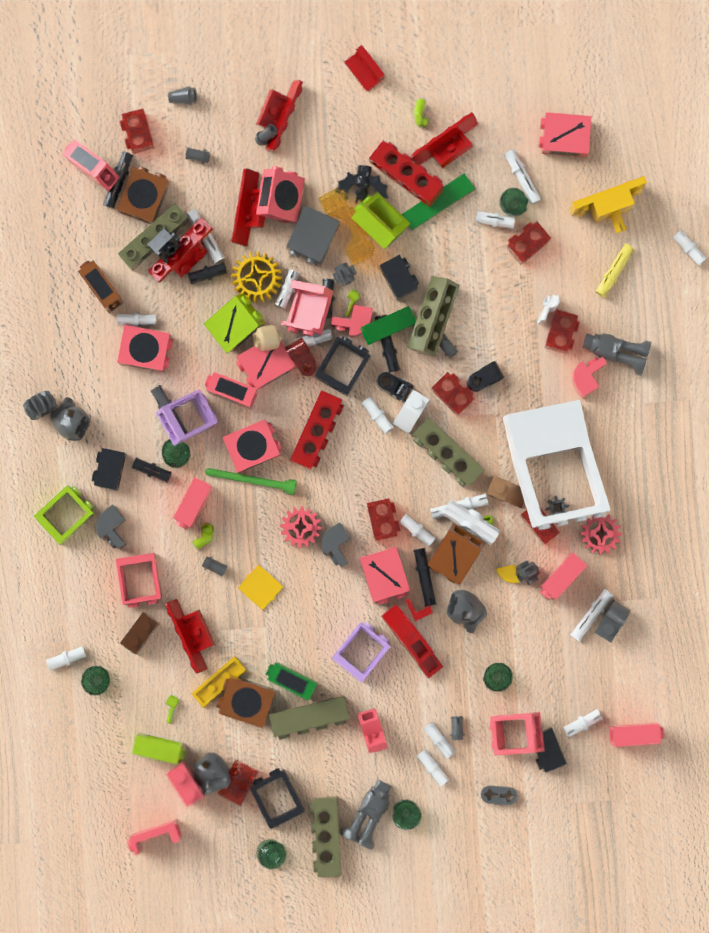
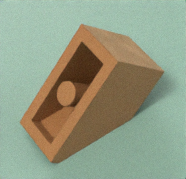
M496 476L492 477L486 495L522 508L524 498L520 486Z

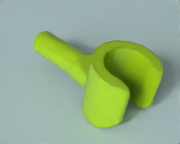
M354 289L347 295V298L351 300L345 316L348 317L353 306L360 298V294Z
M170 695L166 701V704L170 706L167 723L172 722L173 713L179 702V699L173 695Z

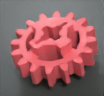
M301 506L300 511H297L293 507V513L287 511L288 517H282L285 524H281L280 527L285 530L281 532V535H287L285 541L291 540V546L298 543V548H301L304 543L306 547H309V541L315 543L314 536L320 537L316 532L317 530H322V527L317 526L321 520H315L317 513L311 515L310 508L304 511L303 506ZM298 515V519L294 523H289L292 517ZM305 515L311 518L313 524H308L305 521ZM302 518L303 525L306 526V529L302 530L300 536L299 530L295 527L296 525H299V522ZM288 530H293L297 534V539L293 538ZM308 531H313L310 537L304 539V535Z
M609 514L605 518H594V515H592V520L589 518L585 520L587 525H581L584 529L583 532L579 533L584 535L581 542L587 543L586 549L592 548L591 553H594L596 550H598L599 555H602L603 550L606 553H610L609 548L616 549L614 543L621 542L617 539V536L622 535L621 532H617V529L621 526H615L616 519L609 520ZM597 521L596 528L589 530L590 526ZM605 522L612 527V530L605 526ZM600 528L602 532H605V536H602V539H600L599 535H596ZM589 537L596 541V545L590 541ZM613 538L608 545L604 546L605 540Z

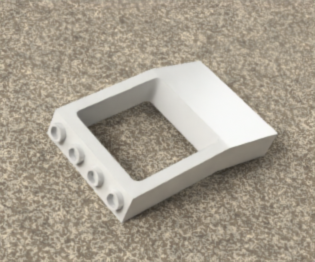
M580 400L507 414L503 417L513 465L532 528L538 527L539 530L550 528V524L557 523V526L569 524L568 520L571 519L580 522L587 520V516L594 515V518L606 516L605 512L611 511L591 449ZM577 449L582 459L595 506L542 516L525 460Z

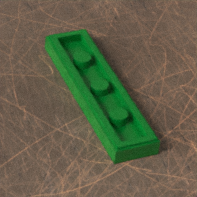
M465 173L445 185L443 192L430 208L423 202H419L401 214L411 223L408 226L411 231L475 190Z

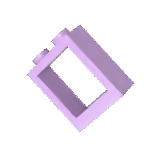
M200 389L161 407L156 412L174 446L211 429L218 423L215 412L210 409L207 398ZM192 401L205 425L184 434L172 410Z
M360 622L332 657L335 662L361 683L391 647L388 644L390 640L382 634L377 636L373 632L375 628L367 622L365 624ZM361 629L383 646V649L363 673L341 656Z

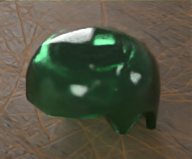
M508 188L502 192L499 205L503 213L508 216L517 217L527 211L528 199L523 191L518 188Z
M168 439L162 446L161 456L169 467L178 469L188 464L191 455L189 446L186 443L182 442L174 446L172 441Z
M494 663L486 668L483 681L491 691L502 692L507 690L512 684L513 673L510 667L504 663Z
M101 666L87 668L81 676L83 690L90 695H101L106 692L110 685L109 672Z
M406 799L400 800L394 805L392 819L398 828L408 831L415 829L420 824L422 813L415 802Z
M274 839L262 841L256 849L257 860L266 869L280 868L286 861L287 853L285 847Z

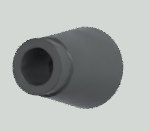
M188 86L168 92L169 103L185 105L196 103V89Z

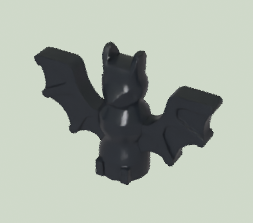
M358 165L356 175L348 172L344 180L338 181V188L335 191L336 194L347 195L350 188L356 184L355 203L357 204L358 200L364 201L368 196L367 189L371 185L375 190V194L378 192L384 199L389 198L387 195L388 186L381 182V176H371L372 167Z

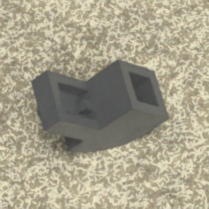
M113 504L99 516L96 530L100 539H104L108 535L107 541L113 548L117 547L121 550L126 544L116 533L115 529L124 523L126 519Z
M340 522L326 531L322 538L321 547L324 555L332 552L333 555L330 558L336 566L339 564L343 567L348 562L338 547L350 540V537Z
M612 600L594 633L612 643L631 610Z

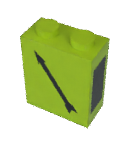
M243 293L235 295L204 323L226 354L236 350L256 332L258 327H262L266 323L263 320V315L258 310H255L251 305L252 302L249 297Z

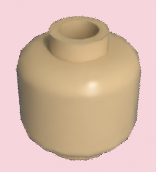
M275 325L258 327L256 333H253L254 345L261 351L278 349L280 342L283 341L281 330H278Z

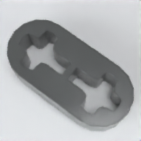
M485 786L480 793L482 800L489 804L511 805L516 802L518 797L515 789L505 786ZM491 789L492 793H498V797L492 796L491 800H487V796H484V793ZM510 790L511 794H514V798H510V801H507L505 797H500V794H507V791Z

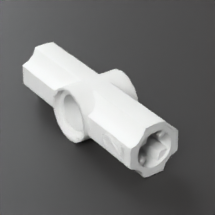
M453 500L448 503L442 515L489 545H492L499 535L500 530L483 520V516L474 510H467Z

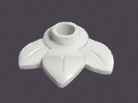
M553 294L546 297L543 302L544 309L538 319V325L542 321H546L548 312L552 313L555 311L560 303L559 295Z

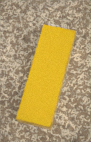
M234 656L194 690L191 695L204 708L224 691L222 688L226 678L229 679L230 675L240 677L247 669Z

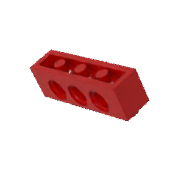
M383 140L369 157L370 164L430 208L444 190L442 180L435 175L433 177L427 173L428 170L421 164L417 166L412 162L413 159L406 153L402 155L397 151L398 148L393 143H386ZM395 158L398 161L396 164L391 165L388 163V160ZM410 169L413 172L411 175L405 176L403 171ZM421 180H425L428 183L425 187L417 185Z
M321 390L290 458L291 462L309 470H312L313 467L317 468L321 459L318 456L321 449L325 450L329 441L326 439L328 432H333L336 422H334L336 414L340 416L344 405L341 404V398ZM323 409L331 411L329 418L324 419L321 417L320 413ZM314 427H322L324 430L323 434L315 436L312 433ZM307 444L315 445L316 450L314 453L308 454L305 452Z

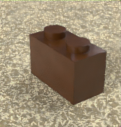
M142 612L120 644L137 655L160 623L147 613Z

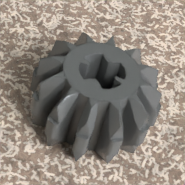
M42 391L26 400L23 404L24 411L31 420H38L48 415L57 407L56 400L49 391Z

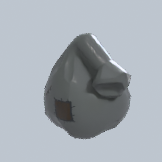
M66 397L62 405L51 412V422L62 437L70 441H78L84 437L90 425V419L82 408L75 407L76 405L73 403V400Z
M457 590L451 594L447 615L454 623L463 624L467 632L474 633L477 625L487 616V610L473 593L466 590Z
M207 753L195 763L193 767L194 776L197 783L202 787L203 794L209 795L214 791L229 787V769L220 755Z

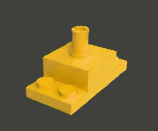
M645 176L574 201L569 208L571 215L577 214L579 217L587 214L588 210H590L595 223L610 218L615 233L627 230L621 214L632 209L635 204L633 197L642 193L641 191L644 190L647 180Z

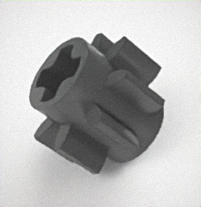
M346 262L334 268L336 273L333 274L336 283L341 282L342 286H345L355 281L354 275L357 272L353 265L349 266Z
M554 496L553 502L547 500L550 506L545 510H550V515L564 513L565 508H568L569 505L563 503L565 498L558 500L557 496ZM559 503L561 505V512H554V506L552 505Z
M526 560L517 566L519 570L516 571V576L522 584L527 582L530 585L538 580L537 575L540 574V571L534 562L528 563Z

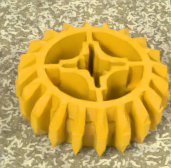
M259 251L256 252V257H253L252 252H249V259L242 255L244 262L236 261L240 266L239 268L233 266L232 269L237 273L231 274V278L237 280L231 283L232 285H239L234 289L235 292L242 290L241 293L247 295L249 299L253 297L254 303H257V297H260L263 303L265 302L263 296L266 295L270 300L272 298L269 294L270 292L275 295L277 294L274 287H281V284L276 281H282L283 278L277 276L282 273V270H275L279 266L278 262L271 264L274 261V257L266 260L267 253H264L261 258ZM256 263L265 264L271 271L259 270ZM248 265H251V273L241 278L243 270ZM254 269H256V273L259 276H262V278H259V286L255 279H251L255 274ZM268 277H272L271 284L263 290V281L268 279ZM243 284H254L257 292L246 289Z

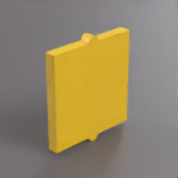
M260 565L250 575L247 574V578L238 587L241 592L262 610L272 600H275V596L283 588Z

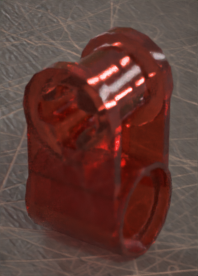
M302 337L285 347L289 357L296 364L302 375L311 376L315 373V358ZM307 363L308 365H311V367L308 368L307 366H304V364Z

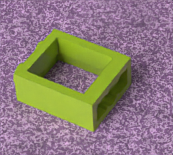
M378 192L372 197L370 195L367 196L363 202L361 201L354 209L356 213L351 217L384 250L411 224Z
M69 485L64 487L33 516L59 545L65 543L95 515L92 511L94 509L93 505L88 500L84 502L79 497L81 492L75 486L72 488ZM69 493L86 514L62 535L44 514Z
M138 733L135 737L132 754L178 764L185 759L187 749L184 748L185 743Z

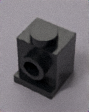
M165 229L148 243L152 250L166 264L169 262L167 259L181 246L178 243L180 239L172 231L169 234Z

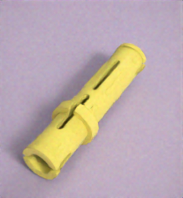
M624 244L608 272L604 273L603 280L595 291L596 294L606 298L613 284L617 283L619 274L635 251L632 246Z

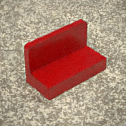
M363 45L359 46L356 49V53L345 60V65L366 92L385 79V74Z
M405 600L414 621H418L433 613L430 606L415 612L410 600Z

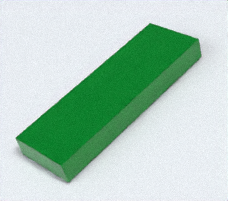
M407 306L362 326L360 330L367 344L370 345L415 325L416 319L410 307Z

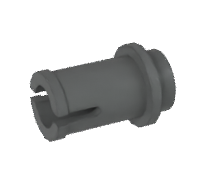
M269 124L262 132H257L255 137L256 143L260 146L267 145L269 140L277 134V127L274 124Z
M187 147L185 159L200 161L202 164L208 163L210 152L207 149L202 151Z
M444 333L439 346L445 352V357L451 358L458 352L457 346H454Z
M206 556L202 567L205 568L204 570L208 569L223 576L227 565L212 559V556Z
M452 716V734L450 736H452V740H463V736H465L463 734V716Z

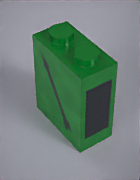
M275 662L274 665L270 664L266 672L268 681L308 701L318 683L278 662Z

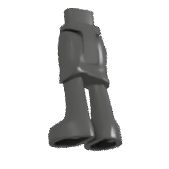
M603 333L595 334V336L586 334L582 348L590 350V353L593 352L594 355L600 358L603 357L615 363L618 361L628 364L634 368L635 374L642 376L647 360L645 358L648 357L652 342L632 343L624 341V339L615 338L611 334ZM621 349L637 353L642 357L627 355L619 351Z
M377 780L375 786H372L364 796L352 825L349 828H343L340 835L356 842L360 829L368 815L370 819L357 843L373 850L375 844L372 840L373 833L382 814L388 808V797L390 796L388 793L392 786Z

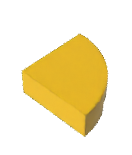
M515 564L496 569L497 574L504 581L519 583Z

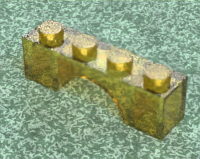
M339 187L318 197V201L326 215L339 217L350 227L351 240L345 248V252L352 265L356 266L373 257L375 248L371 241L367 242L364 236L367 234L366 231L351 218L356 212L353 207L349 208L346 202L349 199L345 191H340Z

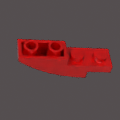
M396 604L381 615L382 619L401 645L408 651L426 678L429 679L443 668L434 651Z

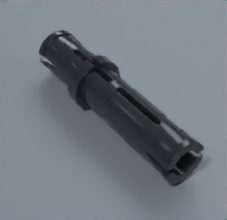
M122 151L118 166L114 168L118 176L120 173L121 176L117 181V186L115 183L110 191L107 192L103 203L104 206L114 209L125 177L129 174L128 169L134 155Z
M380 315V316L375 317L374 319H375V321H376V320H378V319H380V318H382V317H381V315ZM391 335L381 339L384 351L382 355L386 359L388 372L393 373V371L401 370L396 356L398 352L394 348Z
M421 548L413 550L417 564L415 569L419 574L424 606L426 607L436 605L437 603L429 571L431 567L427 565L426 549Z

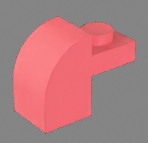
M354 305L351 320L332 317L331 327H335L334 330L346 332V329L350 330L349 337H358L362 335L360 328L371 323L373 308Z
M595 357L587 363L588 367L582 361L575 368L572 382L581 399L599 387L592 374L607 364L603 357L600 359Z
M376 708L357 713L369 754L388 748Z

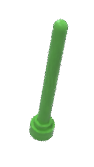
M207 468L205 471L208 476L283 489V492H286L288 495L295 494L297 480L292 479L281 482Z

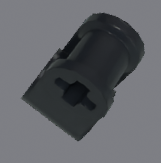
M493 361L470 375L467 380V387L469 390L477 392L505 377L496 361ZM473 378L480 380L479 387L476 384H472Z
M388 372L381 373L376 381L379 389L403 403L406 402L405 398L410 389L414 388V385ZM381 377H388L391 381L390 385L383 386L380 383Z

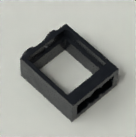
M337 336L314 377L348 397L371 355L368 354L369 351L360 345L357 348L352 345L353 341L347 337L342 336L340 338ZM339 345L363 358L348 386L324 373Z
M279 768L269 772L270 777L264 780L262 777L252 781L253 785L249 787L269 829L305 812L285 769L280 771ZM282 777L296 807L271 819L256 789Z

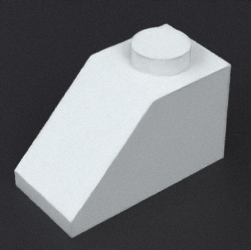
M413 390L393 425L409 434L429 403V399Z

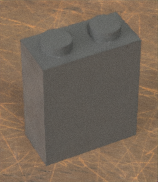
M305 206L286 246V249L289 251L288 254L299 258V256L304 257L307 263L314 266L317 264L322 265L338 230L340 221Z

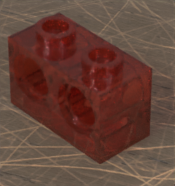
M144 109L121 114L123 120L119 122L122 132L126 131L128 138L124 139L127 150L131 149L132 153L136 154L154 149ZM137 119L139 123L137 126L132 127L129 125L130 120ZM142 137L144 141L142 144L136 145L134 144L135 138Z
M538 221L534 224L532 222L528 223L522 229L523 233L519 236L515 234L508 240L509 244L506 248L520 265L552 239ZM533 231L538 232L540 239L533 240L530 237V233ZM518 243L523 244L525 251L518 252L515 245Z
M556 309L544 348L567 354L568 350L572 351L575 339H572L573 332L578 331L580 321H577L578 315ZM564 318L568 319L571 323L570 327L564 328L561 325V320ZM557 337H563L565 339V345L558 346L555 342V339Z
M447 372L431 388V391L458 417L474 401L472 397L474 393L467 386L463 388L459 384L461 380L454 373L450 374ZM445 381L450 382L453 386L452 390L445 391L442 388V383ZM463 395L466 398V403L463 405L457 404L455 401L456 396Z
M387 498L367 503L375 541L397 537V532H400L398 520L394 521L393 513H396L394 502H390V499ZM379 505L387 507L388 511L385 515H379L376 512V508ZM385 523L389 524L392 528L389 534L381 532L380 528Z
M235 759L229 771L230 785L226 789L219 790L218 795L241 806L259 771Z

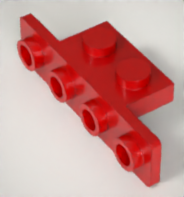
M294 80L287 96L270 89L256 125L265 129L269 124H274L278 132L269 140L265 150L275 151L280 146V138L287 129L288 118L295 110V101L302 93L303 81Z
M471 112L462 117L461 120L432 138L427 144L416 149L411 154L413 162L418 166L433 157L443 169L473 148L472 143L464 134L478 125L474 113Z
M248 168L243 169L231 240L232 243L241 246H248L250 229L263 228L265 217L256 214L260 189H257L260 173Z
M200 218L180 238L178 243L181 246L167 259L169 262L166 264L160 258L148 270V273L159 283L172 270L182 278L208 252L200 242L213 228L203 218Z
M177 599L165 603L167 613L173 621L175 631L181 639L182 647L189 657L192 669L196 674L207 670V665L200 651L215 645V642L200 609L184 616Z

